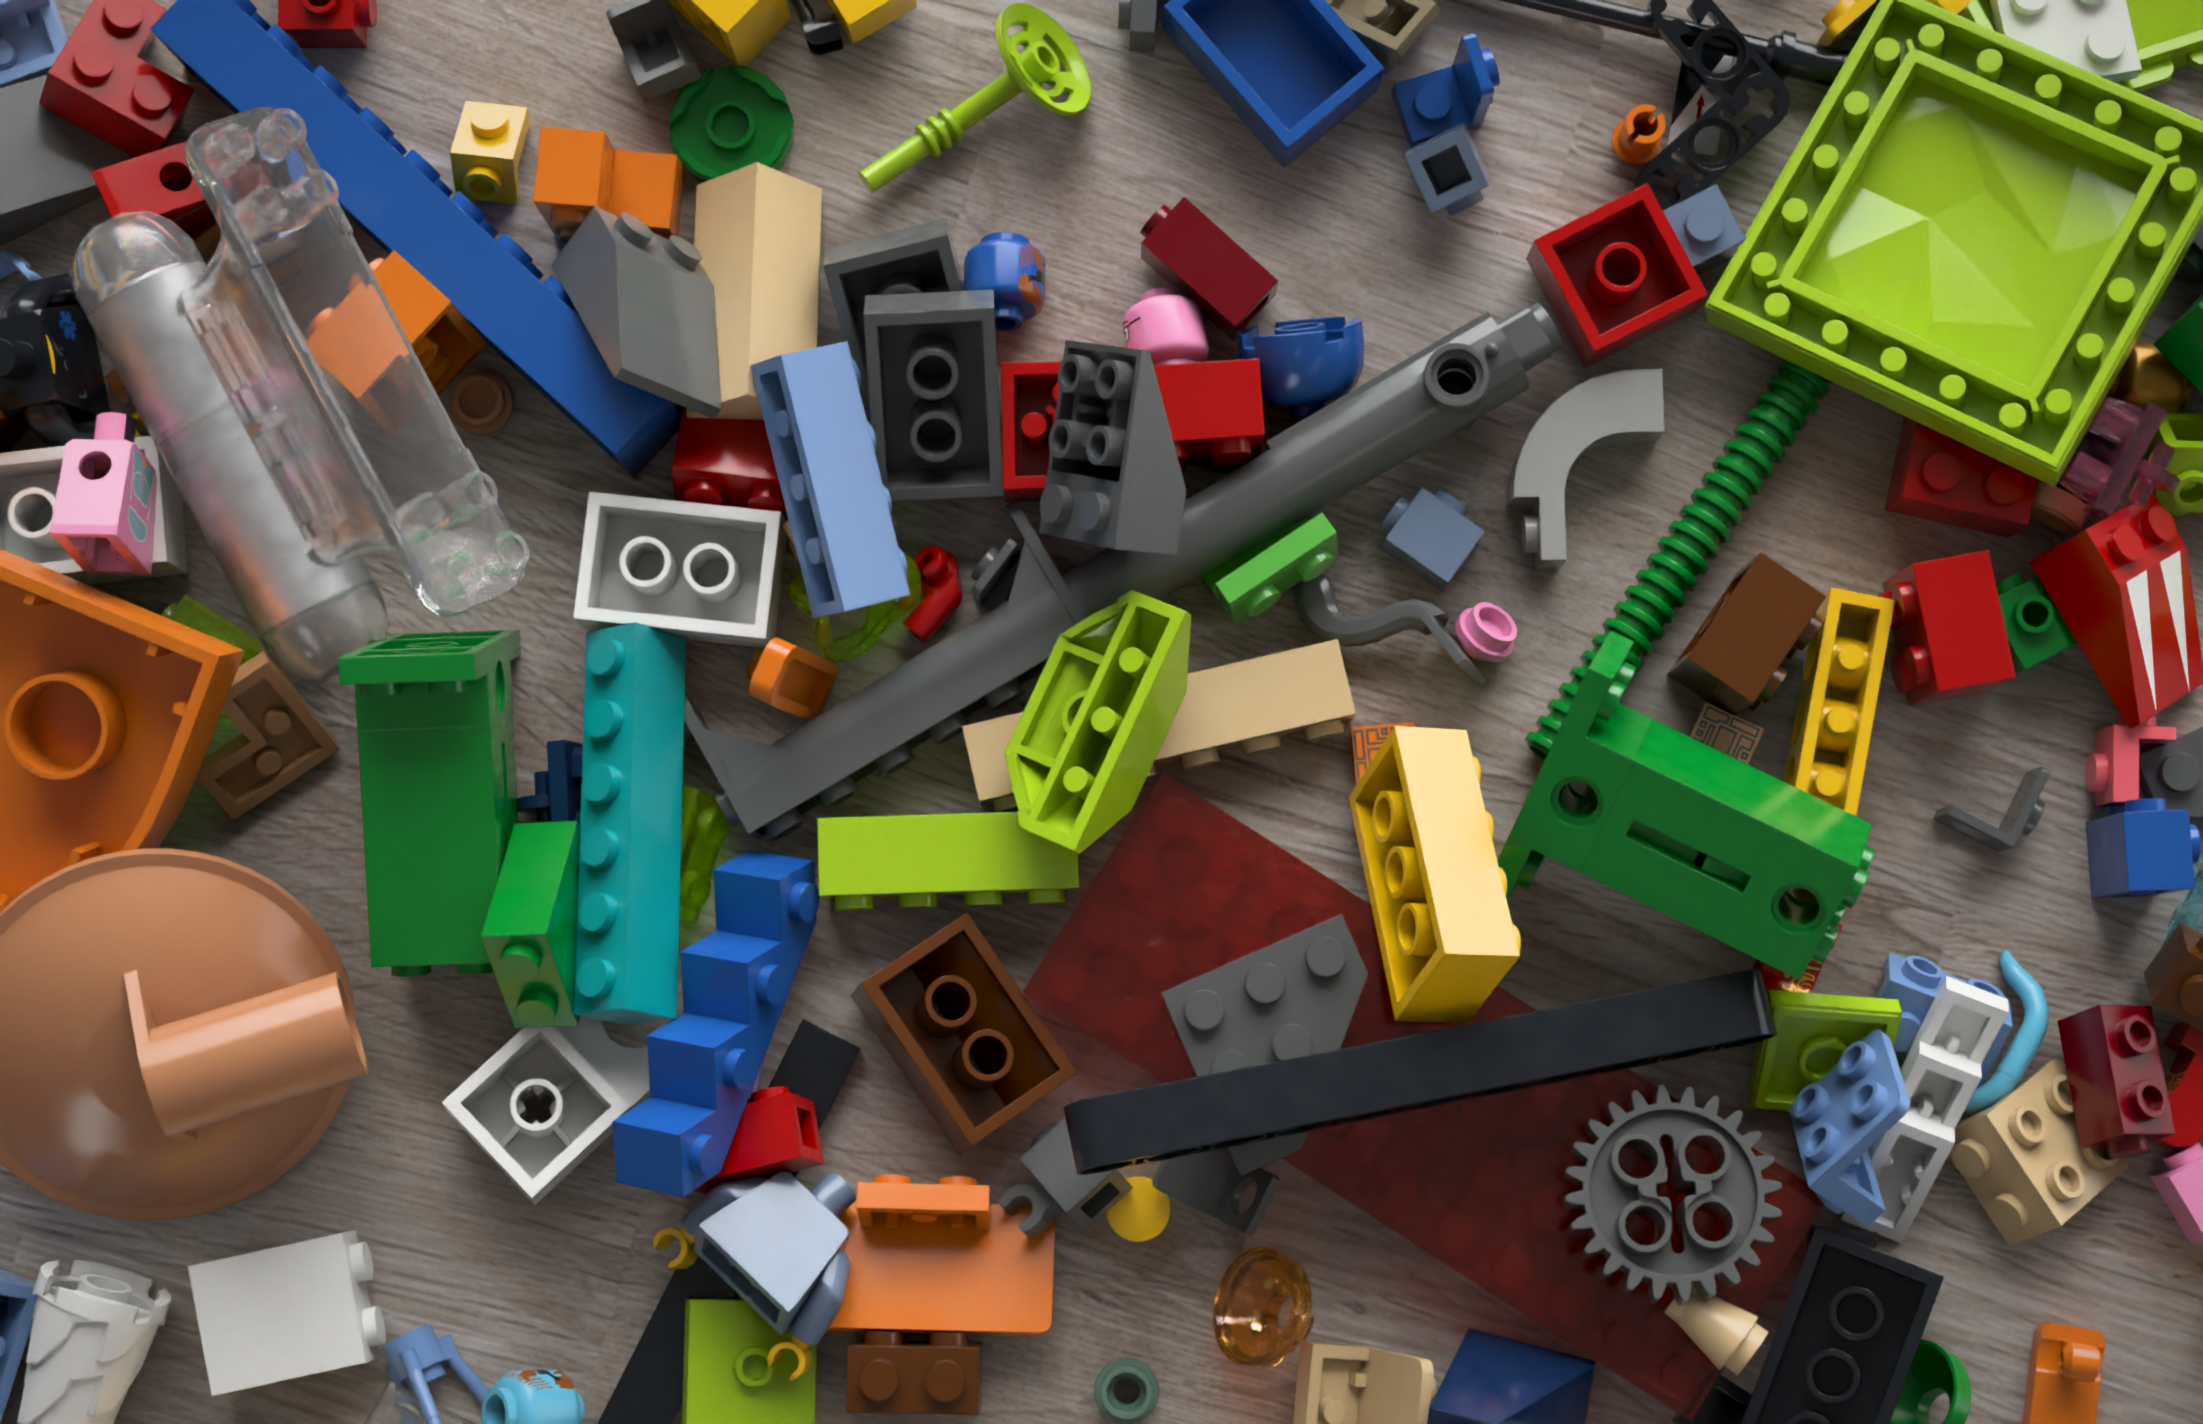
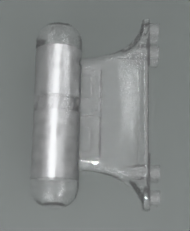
M258 107L202 125L191 133L185 144V159L188 168L221 228L217 249L207 265L193 239L176 222L151 211L121 212L89 229L77 247L69 273L76 298L267 655L285 676L309 685H319L339 681V657L387 637L390 622L385 601L362 558L363 555L392 552L421 604L435 615L450 617L468 611L516 587L523 579L525 565L529 561L530 552L524 538L512 531L497 503L498 490L495 482L489 475L480 471L469 448H465L353 236L354 230L338 202V185L329 173L321 170L305 140L307 129L303 119L289 108Z

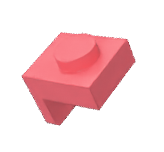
M2122 715L2116 716V725L2095 731V753L2089 754L2085 770L2087 789L2094 792V807L2106 808L2113 805H2125L2124 801L2139 799V746L2156 747L2176 741V727L2156 726V716H2152L2140 725L2130 729Z

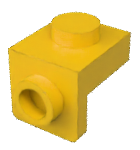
M465 102L450 151L455 193L460 191L469 200L505 204L517 203L520 194L517 168L530 126L528 107Z

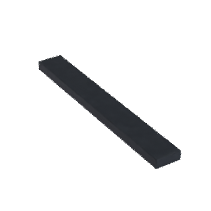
M802 1019L768 1088L788 1087L791 1093L814 1101L818 1130L820 1131L861 1048ZM799 1171L792 1172L791 1174L796 1178ZM699 1255L692 1266L686 1269L675 1270L598 1424H672L682 1405L686 1299H735L738 1294Z

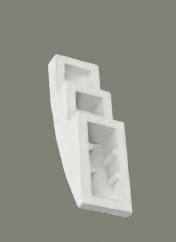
M1945 977L1901 1068V1074L1910 1099L1909 1110L1903 1118L1868 1148L1886 1211L1868 1227L1846 1212L1840 1214V1220L1870 1232H1877L1878 1235L1902 1243L1955 1144L1954 1129L1982 1079L1981 1064L2009 1013L2008 999L1951 977Z

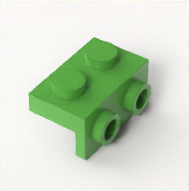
M1323 512L1315 517L1311 514L1203 575L1202 580L1233 624L1236 625L1248 616L1255 617L1267 611L1281 598L1282 593L1300 581H1310L1325 572L1333 564L1335 558L1340 555L1337 532Z

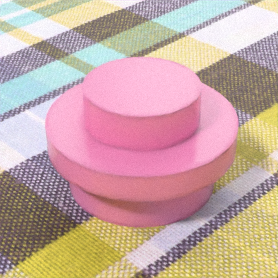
M1487 602L1478 603L1474 608L1465 609L1455 621V631L1460 645L1471 657L1480 661L1496 663L1504 661L1512 653L1514 639L1517 636V627L1510 615L1497 605Z

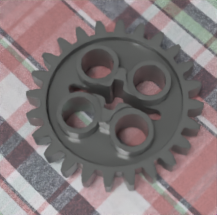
M1659 1085L1654 1093L1651 1105L1647 1104L1638 1090H1634L1628 1097V1113L1613 1101L1607 1104L1604 1114L1609 1127L1593 1119H1590L1586 1124L1584 1130L1594 1145L1585 1142H1575L1570 1150V1153L1583 1163L1584 1166L1568 1167L1563 1173L1562 1179L1578 1186L1579 1191L1566 1195L1561 1201L1562 1207L1581 1210L1582 1215L1572 1222L1567 1230L1569 1234L1588 1233L1592 1239L1580 1254L1583 1259L1600 1253L1607 1259L1599 1275L1601 1279L1604 1280L1610 1277L1618 1269L1626 1274L1623 1283V1293L1629 1295L1641 1281L1648 1284L1649 1301L1653 1304L1660 1300L1666 1287H1672L1678 1306L1685 1305L1689 1301L1692 1285L1696 1286L1706 1301L1710 1300L1716 1295L1714 1277L1717 1276L1729 1288H1734L1741 1282L1739 1272L1734 1263L1753 1271L1761 1261L1750 1245L1768 1248L1774 1242L1775 1237L1760 1226V1224L1776 1222L1782 1215L1780 1209L1764 1203L1765 1198L1777 1194L1782 1189L1781 1182L1762 1178V1172L1768 1169L1776 1159L1774 1155L1755 1156L1751 1150L1762 1137L1760 1130L1741 1136L1736 1131L1743 1116L1740 1110L1732 1113L1725 1120L1717 1116L1720 1097L1716 1095L1702 1109L1695 1106V1096L1692 1087L1685 1089L1678 1103H1671L1665 1085ZM1661 1137H1668L1672 1144V1188L1674 1192L1685 1193L1686 1196L1675 1210L1678 1234L1683 1244V1252L1680 1254L1675 1253L1671 1247V1202L1669 1198L1658 1197L1657 1195L1668 1178L1665 1156L1660 1146ZM1700 1145L1709 1149L1716 1159V1172L1706 1175L1692 1170L1685 1158L1686 1147ZM1626 1149H1634L1643 1153L1651 1166L1650 1175L1638 1179L1625 1174L1619 1165V1152ZM1703 1210L1717 1215L1723 1223V1239L1713 1242L1701 1238L1694 1229L1692 1223L1693 1214ZM1637 1214L1651 1219L1658 1231L1657 1242L1645 1246L1632 1241L1625 1228L1626 1218Z

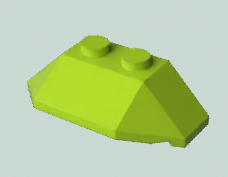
M1130 590L1117 598V603L1093 613L1059 635L1004 751L1012 791L1019 810L1017 816L1020 828L1078 854L1082 853L1132 810L1187 690L1191 614L1134 590Z

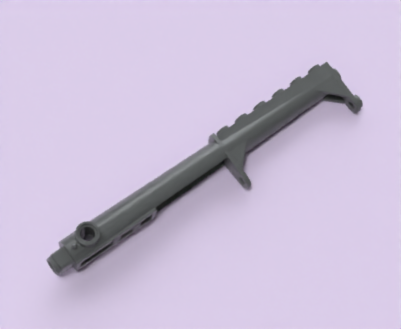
M1539 303L1531 307L1526 306L1497 324L1487 311L1266 441L1267 451L1185 500L1177 556L1106 548L1061 575L1025 513L1015 500L1005 507L1025 542L1009 600L771 745L711 731L688 694H685L684 743L687 745L696 740L723 788L716 792L714 797L733 827L742 822L748 834L757 839H761L768 835L770 841L783 838L804 824L801 814L822 802L826 809L843 803L859 792L860 789L856 782L878 770L881 776H887L901 769L915 758L911 751L915 747L932 737L937 744L946 742L963 732L962 726L970 724L966 717L989 705L992 712L1000 710L1025 694L1022 685L1042 673L1061 633L1093 613L1117 603V598L1130 590L1161 600L1440 442L1452 433L1468 429L1481 416L1529 389V382L1525 372L1550 358L1552 353L1562 348V338L1551 317ZM1454 382L1464 386L1468 392L1461 395H1452L1445 392L1440 386L1445 383Z

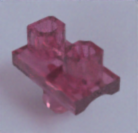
M2110 397L2104 399L2088 430L2117 444L2108 465L2078 451L2068 463L2059 480L2063 487L2076 497L2087 502L2082 511L2098 519H2102L2104 514L2112 515L2132 477L2137 479L2127 500L2140 507L2146 506L2155 488L2168 493L2175 492L2180 479L2166 470L2175 449L2158 441L2149 459H2142L2168 410L2152 402L2137 407L2131 403Z

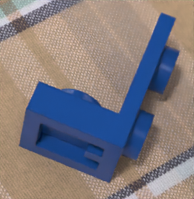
M1475 33L1461 37L1452 66L1393 84L1391 93L1410 148L1465 122L1469 131L1482 126L1488 107L1493 102L1494 87L1500 84L1497 64L1489 48L1480 49Z

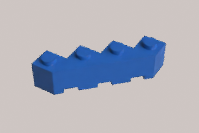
M747 850L713 869L716 931L680 952L684 1013L679 1015L677 1019L671 1020L647 1035L650 1097L612 1121L616 1183L685 1197L721 1171L817 921L816 913L819 907L820 896L819 890L815 885L814 860Z

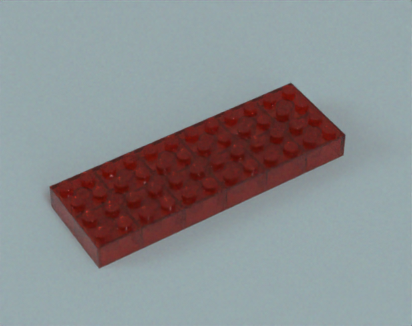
M1164 773L1160 776L1023 990L1025 995L1162 1083L1194 1078L1197 1076L1160 993L1342 914L1369 975L1340 1049L1537 1011L1497 985L1469 1023L1395 1021L1371 905ZM1630 1069L1310 1131L1301 1150L1281 1158L1690 1421L1695 1417L1725 1367L1723 1366L1719 1371L1681 1327L1664 1313L1674 1299L1672 1287L1665 1288L1663 1295L1656 1304L1650 1303L1648 1284L1641 1281L1629 1295L1624 1294L1623 1283L1626 1274L1618 1269L1610 1277L1604 1280L1601 1279L1599 1275L1607 1259L1601 1253L1583 1259L1580 1254L1592 1239L1588 1233L1569 1234L1567 1230L1570 1224L1582 1215L1581 1210L1562 1207L1561 1201L1566 1195L1579 1191L1578 1186L1568 1183L1562 1177L1566 1168L1584 1166L1583 1163L1570 1153L1574 1143L1585 1142L1594 1145L1584 1130L1586 1124L1590 1119H1593L1609 1127L1604 1114L1607 1104L1613 1101L1628 1113V1097L1634 1090L1640 1092L1648 1105L1652 1104L1654 1093L1658 1087ZM1669 1095L1671 1103H1678L1676 1098ZM1661 1137L1660 1146L1665 1156L1668 1178L1657 1195L1658 1197H1667L1671 1202V1247L1675 1253L1680 1254L1683 1252V1244L1678 1234L1675 1210L1686 1196L1685 1193L1674 1192L1672 1188V1144L1668 1137ZM1700 1145L1686 1147L1685 1158L1692 1170L1706 1175L1716 1172V1159L1709 1149ZM1754 1148L1751 1149L1755 1156L1764 1155ZM1626 1149L1619 1152V1165L1625 1174L1638 1179L1650 1175L1651 1166L1643 1153L1634 1149ZM1776 1162L1762 1172V1178L1781 1182L1782 1189L1777 1194L1765 1198L1764 1203L1780 1209L1782 1215L1776 1222L1760 1224V1226L1775 1237L1774 1242L1768 1248L1750 1245L1761 1261L1753 1271L1734 1263L1741 1282L1734 1288H1729L1717 1276L1714 1277L1716 1282L1715 1297L1755 1315L1759 1312L1824 1205L1815 1191L1808 1187V1183ZM1703 1210L1693 1214L1692 1223L1695 1231L1701 1238L1713 1242L1723 1239L1724 1227L1717 1215ZM1637 1214L1626 1218L1625 1228L1632 1241L1645 1246L1657 1242L1658 1231L1651 1219Z

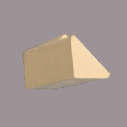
M758 162L698 184L696 190L694 247L700 252L702 256L700 264L714 286L722 409L715 418L764 420L750 365L779 355L818 347L822 188ZM686 408L687 418H710Z

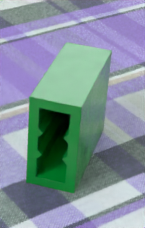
M578 821L515 823L481 933V939L514 1028L578 1026L580 1016L574 1015L580 845Z

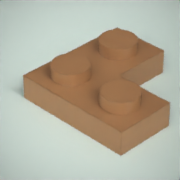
M263 650L238 667L223 710L242 733L206 756L196 778L234 821L339 751L340 747L335 736Z

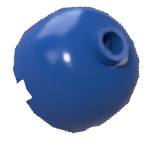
M1345 317L1289 320L1275 323V335L1259 336L1258 326L1247 328L1237 333L1240 359L1259 358L1262 400L1272 405L1289 406V413L1292 418H1306L1326 407L1327 402L1346 395L1357 384L1364 366L1362 318L1356 317L1348 324H1345Z

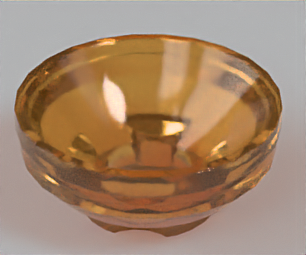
M1257 1247L1249 1249L1240 1255L1229 1266L1220 1282L1213 1308L1215 1337L1221 1351L1228 1359L1248 1367L1267 1368L1275 1366L1289 1357L1300 1345L1301 1341L1306 1339L1314 1322V1317L1312 1316L1313 1298L1308 1277L1301 1264L1295 1258L1277 1249ZM1291 1297L1293 1304L1286 1329L1281 1332L1278 1325L1279 1311L1282 1304Z

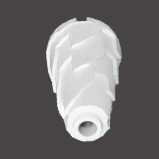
M60 1260L46 1262L40 1268L32 1295H36V1301L32 1315L33 1322L26 1358L27 1367L23 1381L25 1385L17 1423L114 1424L127 1391L143 1366L159 1325L164 1326L171 1303V1295L163 1287L162 1290L158 1291L156 1299H151L148 1295L153 1280L118 1267L74 1260L69 1276H57Z

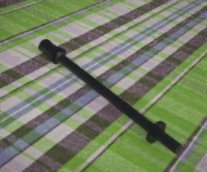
M1497 0L1663 40L1652 27L1648 19L1647 10L1606 0ZM1662 14V16L1664 17V19H1665L1666 21H1668L1669 23H1670L1673 19L1677 18V17H1673V16H1669V15H1664V14ZM1682 19L1692 31L1680 39L1686 46L1690 47L1695 38L1711 26L1702 23L1697 25L1694 21ZM1783 30L1780 36L1774 35L1769 39L1741 33L1782 81L1787 76L1831 87L1850 54L1849 50H1838L1796 40V33ZM1710 38L1702 46V50L1736 58L1732 43L1724 38Z

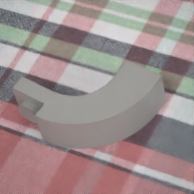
M1663 369L1622 370L1589 379L1560 396L1547 408L1533 426L1515 458L1509 477L1506 508H1531L1532 515L1522 516L1521 541L1523 553H1533V570H1559L1567 560L1565 485L1573 463L1584 454L1607 445L1655 444L1665 432Z

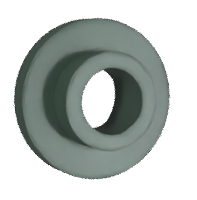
M1119 1358L1104 1366L1095 1381L1094 1396L1098 1408L1108 1419L1119 1424H1134L1147 1418L1155 1409L1159 1398V1384L1152 1369L1144 1362L1134 1358ZM1124 1378L1134 1380L1140 1389L1138 1397L1128 1403L1118 1400L1114 1394L1116 1383Z

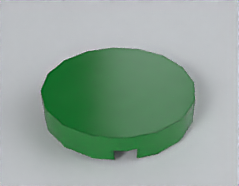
M729 65L730 68H720L715 71L712 68L701 72L702 78L685 85L679 91L670 110V139L682 166L696 181L703 183L756 162L775 170L783 167L793 146L794 119L784 92L767 75L747 66Z

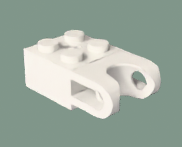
M580 1016L578 1026L522 1028L442 1101V1104L447 1113L526 1197L536 1205L613 1133L612 1121L650 1097L647 1045L642 1048L623 1047L609 1038L604 1029V1021ZM534 1095L539 1102L545 1096L554 1100L549 1107L552 1117L541 1124L537 1119L533 1124L523 1120L528 1114L524 1102Z

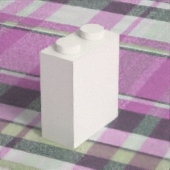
M357 1230L188 1266L211 1396L367 1363L381 1358L379 1345H383L386 1342L385 1324L380 1308L378 1306L371 1307L366 1281L373 1279V1261L368 1244L365 1241H358Z

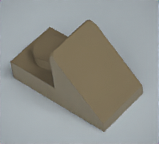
M1325 0L1384 67L1383 74L1385 75L1393 69L1441 12L1437 3L1431 0Z

